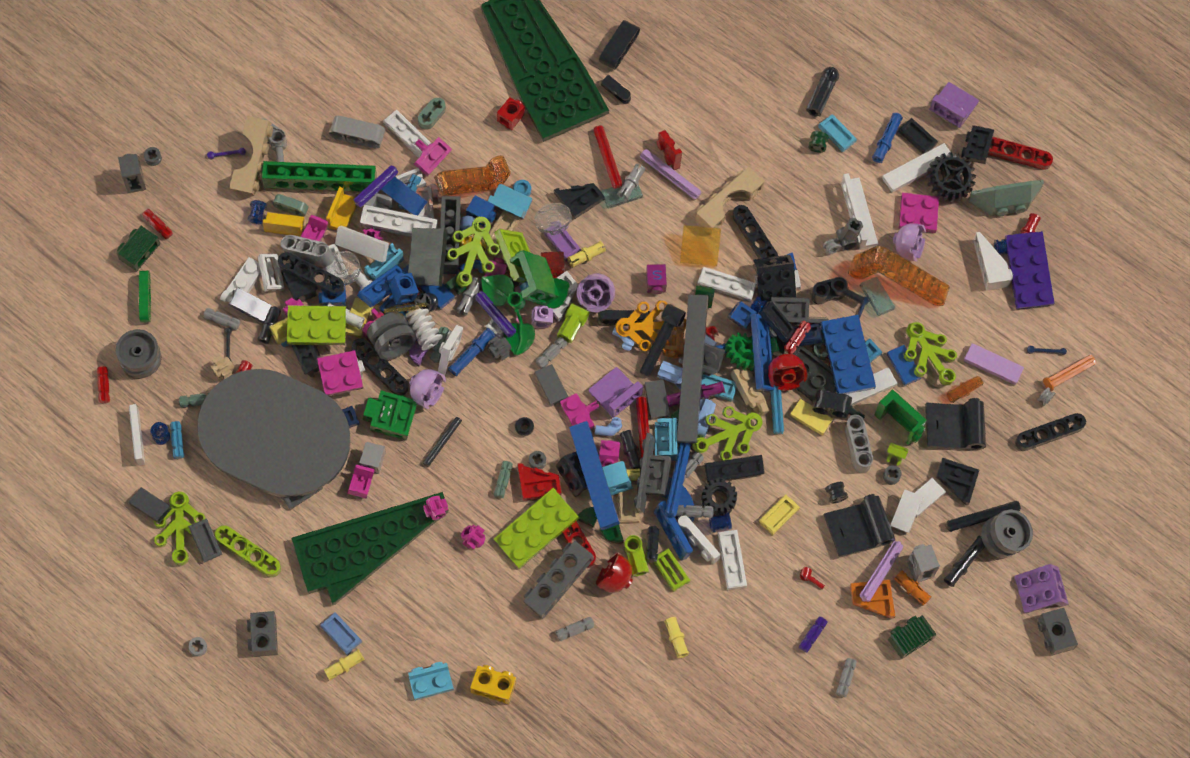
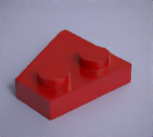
M666 130L658 133L657 146L660 151L663 150L667 165H671L673 170L680 169L682 151L680 148L675 149L674 140Z
M517 463L523 501L541 499L552 488L562 496L558 474L547 473L541 469H533L524 466L522 463Z

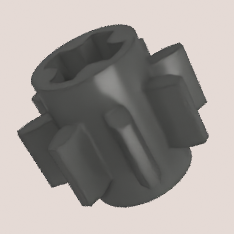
M496 336L489 341L488 351L495 360L501 358L503 361L510 356L509 350H511V345L506 338H498Z

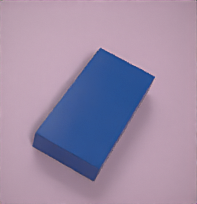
M902 345L887 352V356L905 387L920 380L922 377H917L914 374V369L916 368L914 361L908 362L904 359V353L907 349L905 345Z

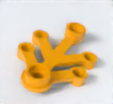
M663 300L657 301L653 310L642 322L634 323L642 313L648 312L650 308L647 302H639L637 308L628 318H621L617 321L616 332L623 337L629 336L638 344L640 350L648 351L651 348L650 341L642 339L635 331L642 330L655 341L658 334L653 329H661L664 322L653 321L663 312L667 302ZM660 303L664 304V308L662 310L659 309ZM642 304L646 305V309L644 311H642L640 308ZM684 319L682 327H674L673 329L679 332L686 329V319ZM624 324L628 325V330L626 331L623 330ZM667 340L666 345H665V347H664L663 350L668 349V347H669V341H668V340ZM643 342H647V347L645 349H643L642 347Z

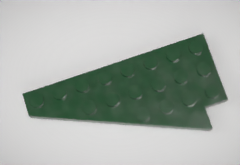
M443 492L292 537L291 539L308 594L328 589L332 606L336 605L438 521L432 520L431 516L426 517L423 506L427 505L426 500L433 496H440L441 500L444 499Z

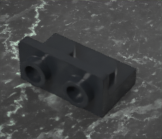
M973 125L971 132H967L965 142H968L967 147H963L961 158L966 156L964 160L966 163L971 161L986 164L994 136V129Z
M577 451L563 456L556 464V468L568 485L569 490L577 497L582 491L588 489Z

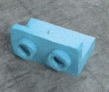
M436 662L429 668L417 667L408 673L415 701L454 691L447 663Z

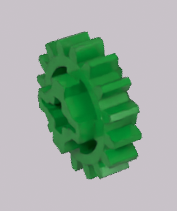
M739 332L736 335L732 334L725 343L726 347L724 350L728 352L726 358H731L730 363H736V368L742 366L744 371L747 368L753 371L755 366L752 335L747 337V334L744 333L741 336Z

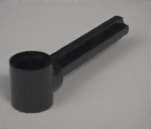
M671 304L666 305L661 316L664 323L640 369L641 374L645 376L651 375L673 328L680 327L686 316L685 311Z

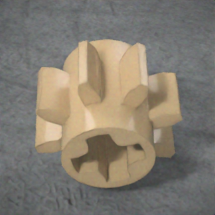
M219 355L212 360L214 365L211 366V369L218 379L221 377L225 379L233 375L232 370L235 368L228 357L223 359Z

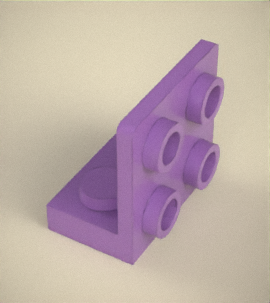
M948 82L941 93L935 95L929 110L961 128L979 100Z
M615 367L589 388V393L613 418L633 403L637 397H640L643 391V386L638 381L633 384L618 367Z
M1048 564L1015 576L1025 613L1054 604L1061 607L1069 605L1057 566Z

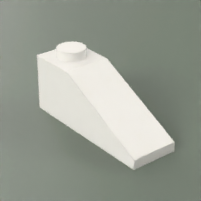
M976 232L973 242L986 291L1007 288L1013 279L1011 269H1008L1007 262L980 232Z

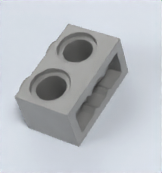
M925 544L914 547L907 560L915 582L934 578L940 567L932 545L925 546Z

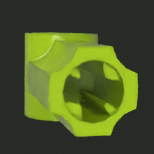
M572 303L566 313L565 321L557 333V337L564 338L567 343H572L580 327H583L590 312Z
M636 535L628 536L624 543V551L632 565V576L638 577L649 573L641 538ZM634 542L638 545V548L632 550L628 547V544Z

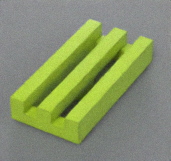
M669 548L658 554L657 562L653 563L673 592L683 587V585L690 583V579ZM665 555L669 557V559L671 560V562L683 578L682 581H680V579L678 578V576L676 575V573L664 557ZM659 559H661V561L663 562V564L665 565V567L677 583L676 585L673 583V581L671 580V578L659 562Z

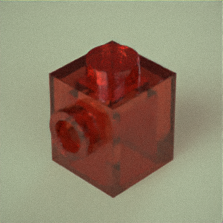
M564 251L541 252V256L547 260L553 278L564 273Z

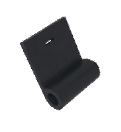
M971 398L964 405L925 403L927 447L981 450L986 448L984 402L980 401L979 398Z
M875 494L865 496L864 500L858 505L823 514L839 557L885 546L895 541V536L880 496H875Z

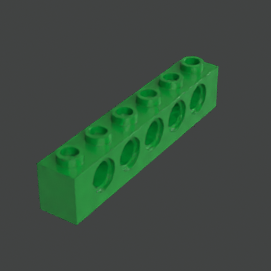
M263 161L262 181L264 188L338 191L339 187H342L344 191L362 192L377 178L376 166Z

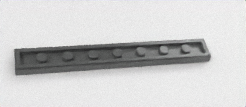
M688 295L677 434L678 443H697L708 295Z

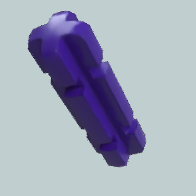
M821 616L817 618L799 645L802 651L807 653L810 650L811 644H814L828 621Z

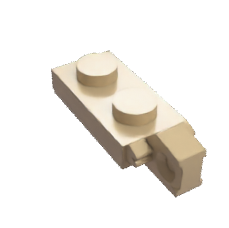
M743 368L733 370L731 377L746 406L753 408L754 412L761 417L764 416L769 409L761 390H756V381L749 368L746 371Z

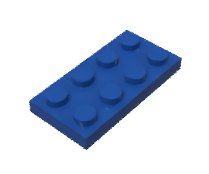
M859 315L821 321L820 324L837 393L850 394L875 389L876 384Z

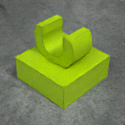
M891 442L887 450L890 453L887 456V462H890L891 457L895 456L898 458L897 466H899L902 458H906L909 449Z

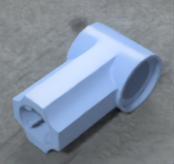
M663 361L657 377L674 383L681 389L683 368Z
M709 399L700 400L698 437L705 438L710 426L706 424L705 417L708 414H713L716 404Z

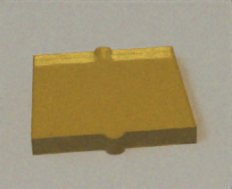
M425 303L394 305L384 309V313L412 311L425 307Z

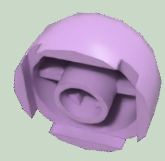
M916 223L906 224L900 228L898 233L894 234L893 244H895L896 251L901 257L917 262L916 258L921 257L925 245V239L922 238V233H926L925 226Z
M599 273L590 274L577 287V298L579 303L583 304L588 311L600 312L606 310L612 304L615 298V287L609 277Z
M425 369L414 375L409 382L412 399L426 409H429V405L434 406L443 393L444 387L441 385L442 381L446 383L445 375L432 369Z

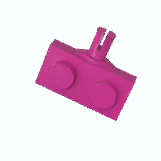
M439 137L428 146L418 139L414 145L422 153L414 165L428 177L452 151V148Z
M577 393L560 401V405L572 426L588 421L590 429L595 427L590 418V412L600 408L597 401L586 406L581 402Z

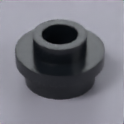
M519 418L515 423V430L521 436H528L534 430V423L530 418ZM527 425L528 428L526 430H523L521 426Z

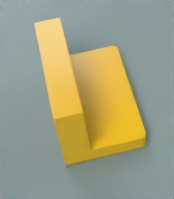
M339 187L326 217L328 228L336 231L339 226L348 228L357 207L354 202L355 197L344 194L342 187Z
M267 212L266 219H263L264 231L301 237L305 218Z

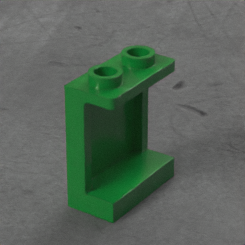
M522 250L510 259L511 264L523 268L529 287L521 291L523 299L546 306L560 297L546 258Z
M892 389L879 402L874 416L879 420L887 413L910 433L906 444L909 446L912 442L916 443L923 436L922 433L926 429L924 425L927 420Z

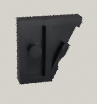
M594 183L583 186H571L570 189H554V194L574 219L605 200V196Z
M942 458L936 478L965 505H969L980 470Z

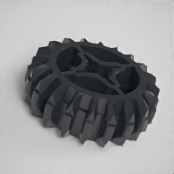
M949 152L947 156L943 153L940 157H935L934 161L929 164L931 168L927 169L929 175L926 176V179L930 180L927 186H933L931 193L936 191L938 193L936 197L939 198L942 195L943 201H946L948 197L950 202H953L955 199L960 201L962 197L966 198L968 193H971L973 190L972 186L976 183L973 181L976 175L972 174L975 168L969 167L971 161L966 163L964 161L966 156L960 159L959 153H956L953 157L952 152ZM938 170L941 171L942 181L939 180ZM961 173L963 174V178H964V184H963V185H962V183H961L962 180L960 179V174H961ZM954 174H956L952 179H948V180L946 181V179H947L950 175L953 176ZM945 186H950L952 189L955 190L948 189Z

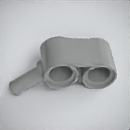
M272 123L273 134L268 138L267 143L276 151L277 162H284L283 150L287 147L286 135L283 130Z

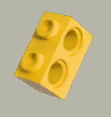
M483 665V667L477 666L470 691L473 694L509 704L516 685V677L508 671H502V673L495 671L493 667ZM486 676L490 681L487 684H481L479 679ZM506 682L509 684V688L501 690L498 685Z

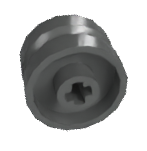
M399 312L383 315L375 320L367 330L368 338L372 345H374L379 357L384 360L394 359L405 354L416 342L414 332L409 327L404 315Z
M135 329L126 332L118 340L115 350L117 359L127 375L133 378H145L158 370L161 365L162 355L157 340L151 333Z
M1010 509L988 519L982 527L981 538L984 546L991 554L996 557L1006 558L1026 549L1033 539V529L1030 521L1024 514Z

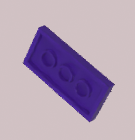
M1043 231L1006 235L1005 243L1009 268L1013 275L1012 286L1016 310L1054 305Z

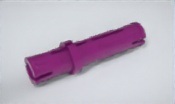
M723 381L710 385L702 384L701 398L709 399V396L725 393ZM681 392L666 395L669 407L680 404Z

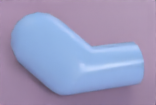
M614 328L612 334L622 339V348L624 350L630 351L632 346H634V340L629 336H620L616 332V328Z
M614 417L607 426L596 425L595 435H615L622 428V420Z

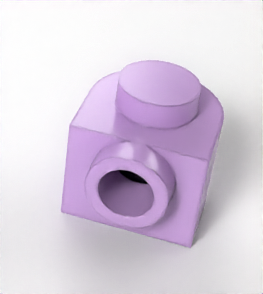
M544 305L535 306L532 309V326L539 329L551 326L553 323V309Z

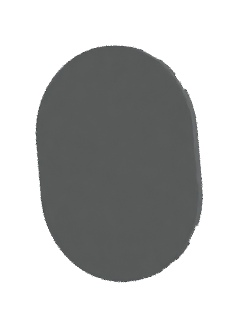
M245 370L225 378L207 395L198 417L199 440L211 463L225 474L276 496H304L316 492V490L329 484L340 473L350 451V429L345 414L339 405L322 391L272 370Z

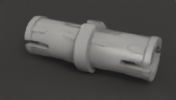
M635 164L630 175L626 176L624 179L625 183L618 192L620 198L628 200L633 189L637 188L639 185L638 181L646 170L642 165Z
M475 277L472 278L467 291H464L463 299L456 309L458 313H461L463 307H465L462 313L464 316L468 315L472 303L476 302L475 295L482 286L480 279L475 286L478 279Z

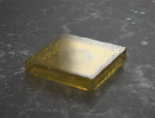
M684 225L680 263L717 266L721 228Z

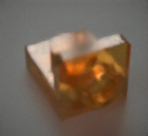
M677 328L676 335H672V346H664V356L673 359L683 356V328Z

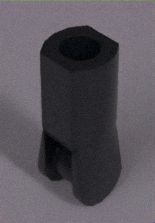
M607 75L601 82V86L621 103H630V91L621 86L610 75Z

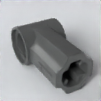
M856 218L849 219L845 227L836 231L842 250H850L858 245L856 238L861 232L863 224Z

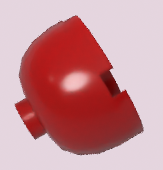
M793 354L779 355L772 360L768 369L771 386H779L778 390L782 391L798 388L800 386L799 383L803 380L805 382L808 376L803 361Z
M616 552L607 561L609 564L605 569H601L596 579L597 586L610 593L620 592L623 588L627 589L633 581L631 578L632 565L624 556Z

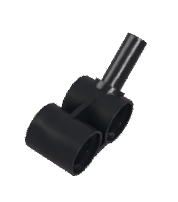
M842 277L817 282L811 294V299L815 304H824L828 299L832 298L840 300L845 296L862 304L865 297L849 290L847 281ZM839 286L842 290H836L834 287ZM817 291H822L824 295L817 294Z
M817 390L812 408L814 412L826 415L829 414L831 409V414L839 418H847L848 414L851 416L859 415L863 420L865 418V414L854 409L851 405V396L843 393Z

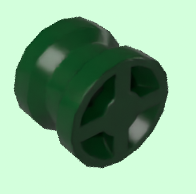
M813 131L808 148L817 153L825 152L827 148L826 142L829 139L828 134L822 131Z

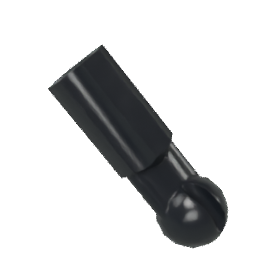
M827 67L823 70L819 83L806 108L810 115L814 117L821 116L835 83L839 79V72L836 68Z

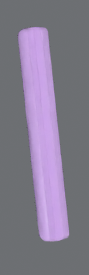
M646 149L641 153L640 158L690 197L696 200L701 195V190Z
M894 541L860 593L862 601L869 602L903 549L900 541Z

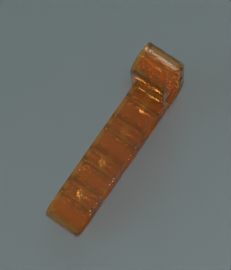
M875 246L854 255L848 274L855 279H864L880 273L936 306H943L945 304L950 289L949 285L882 246Z

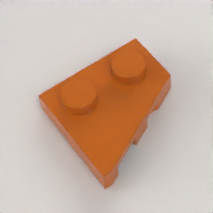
M890 580L882 581L869 602H864L860 598V593L867 582L850 584L853 605L891 619L895 618Z

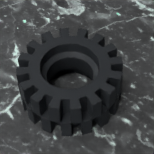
M717 478L714 482L711 480L709 484L705 485L701 500L703 506H712L713 513L720 517V514L725 516L727 512H732L736 505L737 492H735V486H731L732 483L730 481L726 483V479L719 481V478ZM716 491H722L726 494L727 500L722 504H717L713 501L712 494Z

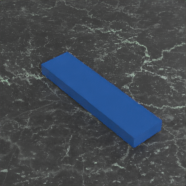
M752 314L751 327L756 390L774 391V387L771 386L768 377L769 365L772 362L769 325L760 314Z

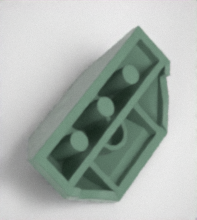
M1034 180L971 191L968 200L969 203L991 216H1005L1013 212L1019 214L1028 210L1041 191L1044 181Z

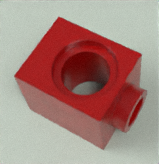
M509 97L497 112V122L513 130L525 115V106L521 101ZM509 111H515L516 113L510 114V113H508V112H509Z

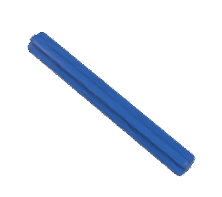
M680 443L665 510L668 517H675L677 515L692 443Z

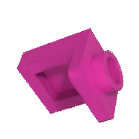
M311 215L301 237L321 242L326 233L328 221Z
M601 440L599 458L602 467L619 461L620 442Z
M355 465L348 494L367 499L374 469Z

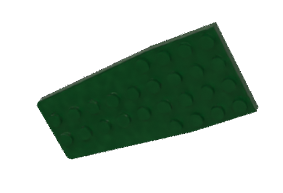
M489 0L482 3V13L517 94L543 142L609 114V109L586 67L540 0Z

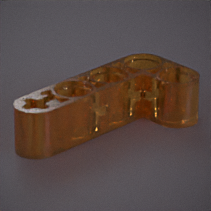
M500 155L492 158L485 167L442 171L434 176V180L442 196L495 190L499 184H504L511 175V171L505 157Z

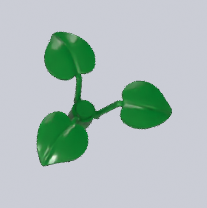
M494 275L482 277L483 292L495 306H503L507 301L517 314L519 324L511 323L516 329V333L510 338L504 333V338L511 345V351L514 355L526 352L535 340L534 327L529 323L523 324L519 312L525 306L526 300L522 298L520 293L513 292L514 284L508 276ZM553 278L560 297L546 306L556 309L565 302L570 284L563 279Z

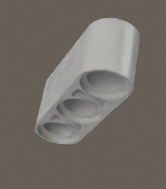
M335 116L329 135L337 140L371 148H380L385 128L361 120Z
M287 235L280 243L285 252L292 253L314 265L327 267L335 259L328 245L324 242Z
M852 415L848 418L845 426L852 463L857 472L866 473L873 462V455L863 418L859 415ZM855 423L859 426V428L854 429L850 426V424ZM859 441L863 446L858 447L854 442ZM864 459L868 464L863 465L859 460Z

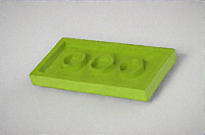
M552 488L497 535L494 540L514 564L521 569L578 520L579 516L557 491Z

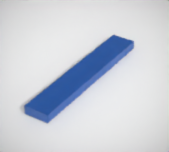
M585 421L571 426L569 429L601 530H605L619 525L620 521L589 423Z

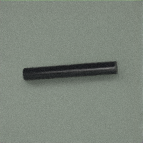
M455 417L423 461L424 465L429 467L462 422L459 417Z

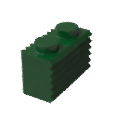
M140 225L138 229H134L130 233L126 243L120 244L117 249V256L123 263L138 271L161 243L158 236Z
M916 615L906 622V626L902 628L898 626L890 632L891 635L888 641L901 659L933 640L937 635L923 615L918 618Z

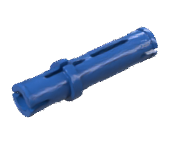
M892 113L883 136L877 142V149L872 156L873 161L883 163L903 119L901 114Z
M486 328L477 339H473L472 344L448 367L449 371L457 377L477 354L485 350L489 341L496 337L494 332Z

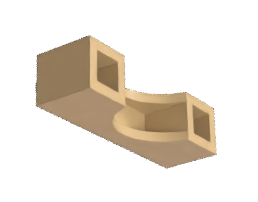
M251 116L246 117L243 135L251 141L253 155L245 167L233 171L230 184L231 190L254 196L255 192H258L260 188L259 175L263 171L264 155H267L269 150L268 138L273 134V126H271L272 123L269 120Z
M750 167L745 171L741 170L732 182L729 181L723 186L721 192L713 194L706 205L702 204L696 210L695 221L712 235L724 224L725 214L723 206L735 198L752 200L763 190L765 181Z

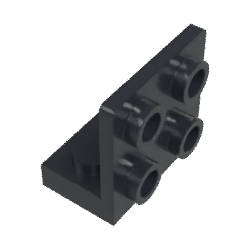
M790 255L753 260V266L757 274L759 302H769L771 297H796L795 269Z

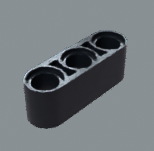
M623 20L603 49L599 62L616 70L637 39L640 27Z

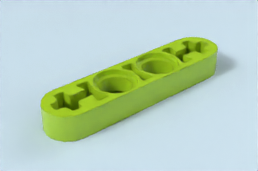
M226 525L216 529V540L226 549L268 577H276L280 574L281 566L276 558ZM221 532H222V533H226V532H227L229 538L232 539L231 544H230V540L227 539L226 537H224V538L221 539V535H220ZM239 541L246 544L245 548L241 551L235 549V544ZM259 552L261 559L259 561H252L250 559L251 554ZM265 558H267L266 562L269 565L272 566L273 564H275V571H268V566L264 564Z

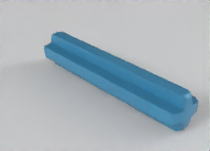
M774 386V391H770L773 433L783 434L781 390H778L779 386Z

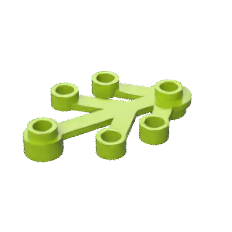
M485 217L475 218L471 227L463 231H456L452 235V240L455 243H460L465 237L474 234L471 242L457 249L451 248L446 254L449 260L454 261L458 256L469 251L464 269L456 277V283L460 287H467L472 282V275L470 273L476 254L485 273H491L494 270V263L488 260L480 244L481 238L484 239L488 246L487 251L491 256L497 255L500 247L493 242L489 234L491 225ZM479 223L484 224V229L479 227ZM460 234L461 240H457L455 235ZM491 247L496 248V253L491 251ZM450 252H455L456 257H451ZM489 264L491 266V270H487L485 268V265ZM462 276H467L468 281H463Z
M919 322L909 324L906 328V334L910 341L908 349L904 353V359L912 362L917 356L915 351L917 342L921 346L919 363L914 369V374L917 377H923L926 374V364L929 358L939 373L940 383L951 385L956 379L955 372L948 368L945 369L936 356H943L947 362H953L957 358L956 351L941 348L947 342L946 336L925 331L924 326ZM926 339L934 341L936 346L928 344Z
M726 406L722 410L723 416L726 418L733 417L742 422L738 425H733L718 419L715 414H708L705 417L706 424L715 425L724 429V431L706 439L698 437L697 443H692V448L695 452L704 453L710 445L728 438L724 449L720 452L721 460L732 459L731 451L738 433L745 430L742 441L737 445L738 452L745 454L750 449L749 442L753 432L758 431L762 426L761 416L757 413L744 415L735 411L733 407ZM727 409H731L732 411L731 415L729 416L726 414ZM710 416L714 417L713 423L709 422ZM752 419L756 420V424L754 426H752L750 423ZM700 442L704 443V448L702 449L699 448ZM742 444L746 445L745 451L740 449ZM725 452L729 453V457L727 459L723 457V454Z
M179 491L173 493L169 499L172 509L164 517V522L158 525L154 521L155 526L162 529L167 524L166 520L175 512L176 518L161 534L155 536L154 542L156 546L164 547L167 544V539L176 530V550L172 553V559L176 565L181 566L185 565L189 560V555L185 550L184 529L191 534L188 526L192 525L184 519V511L193 517L195 523L198 522L196 519L199 516L203 517V520L206 517L203 513L198 512L189 505V497L186 493ZM179 499L183 500L182 504H176V501ZM159 538L164 539L163 543H157V540ZM179 556H184L182 561L177 560Z

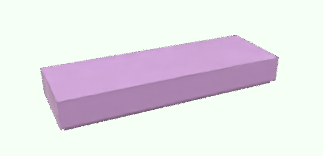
M973 343L964 359V362L1014 385L1017 384L1024 369L1023 366Z

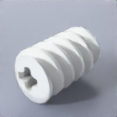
M416 308L409 311L405 319L408 321L409 326L412 327L411 329L415 333L419 345L422 346V350L425 351L434 347L441 340L442 335L437 334L439 332L438 328H433L436 323L429 322L432 319L431 315H427L429 310Z

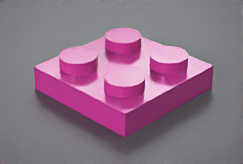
M902 192L899 229L906 224L916 223L924 225L926 232L936 233L939 198Z
M355 350L317 358L325 394L332 396L363 389Z

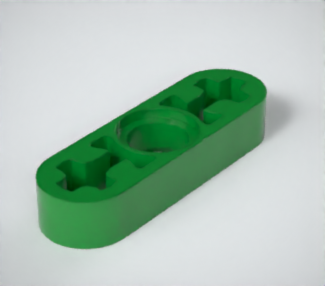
M149 270L139 271L140 323L151 322V275Z

